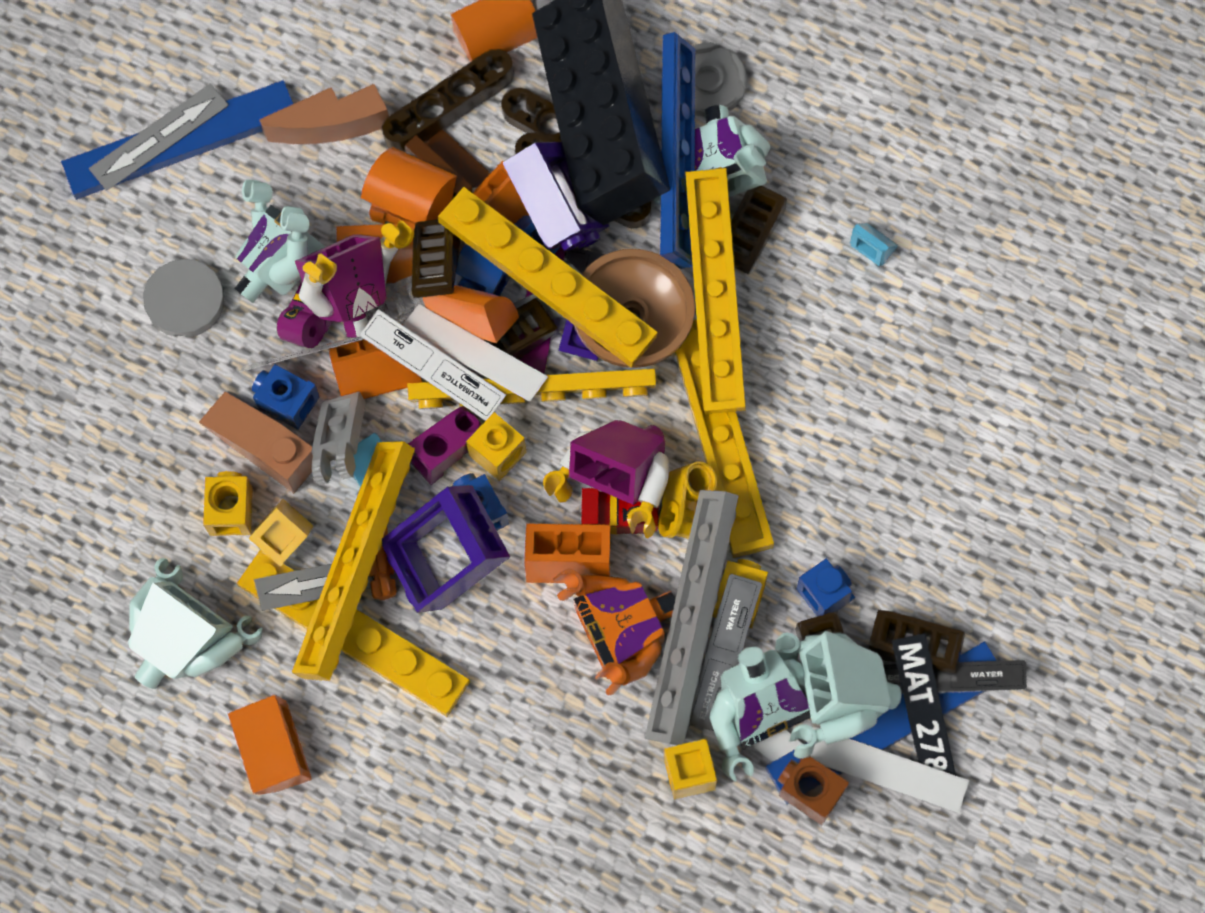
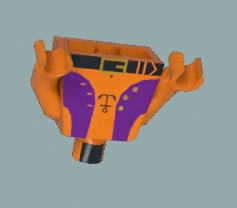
M566 569L554 577V582L561 581L567 586L566 589L557 594L559 600H568L574 594L579 596L574 598V608L602 667L595 678L598 680L601 677H605L612 682L605 690V693L609 696L613 695L621 685H627L646 677L662 653L661 645L665 641V634L660 622L672 617L675 604L673 593L668 591L649 600L640 582L631 583L626 578L604 575H580L573 569Z

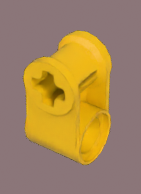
M696 461L669 472L658 521V529L662 537L673 538L678 536L689 539L699 491H715L717 486L716 474L709 464Z

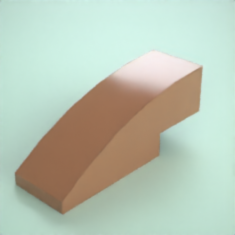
M372 84L339 100L332 87L259 120L268 142L321 144L343 141L380 130L389 114L375 84Z

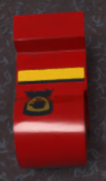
M582 488L581 524L610 525V534H632L627 517L632 509L641 506V502L638 501L633 505L598 489ZM653 507L651 512L656 527L655 532L658 530L659 507ZM646 522L638 523L633 534H644L643 529Z

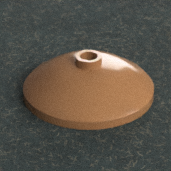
M643 249L617 250L598 258L581 274L630 312L637 314L642 321L658 332L657 338L632 368L646 367L659 363L674 354L685 342L694 319L695 304L693 292L688 280L680 269L661 255ZM574 325L579 338L593 354L608 363L629 367Z

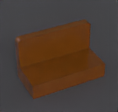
M444 130L432 136L426 143L415 135L405 145L407 154L457 176L452 200L463 187L473 193L472 188L478 187L490 174L485 167Z

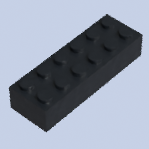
M554 0L533 12L532 17L576 205L579 210L604 226L671 190L623 1Z

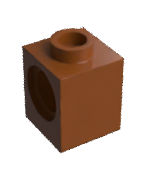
M811 756L802 758L799 763L791 759L777 780L783 784L779 797L820 825H823L849 785L848 781ZM805 777L815 778L821 784L822 793L815 797L805 796L800 791L798 782Z

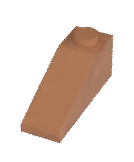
M226 391L199 421L202 426L293 494L312 473V446L279 422Z

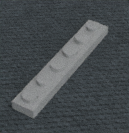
M699 491L645 739L672 745H681L685 742L686 733L690 726V714L694 696L699 685L703 655L708 644V633L713 610L717 603V592L722 569L727 558L726 551L731 528L736 517L735 510L739 495L726 491Z

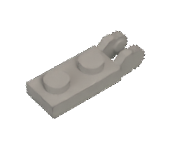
M360 392L326 400L321 403L311 451L313 454L312 474L319 486L329 483L332 475L330 461L336 460V468L341 478L347 479L354 475L356 468L354 455L357 453L366 404Z

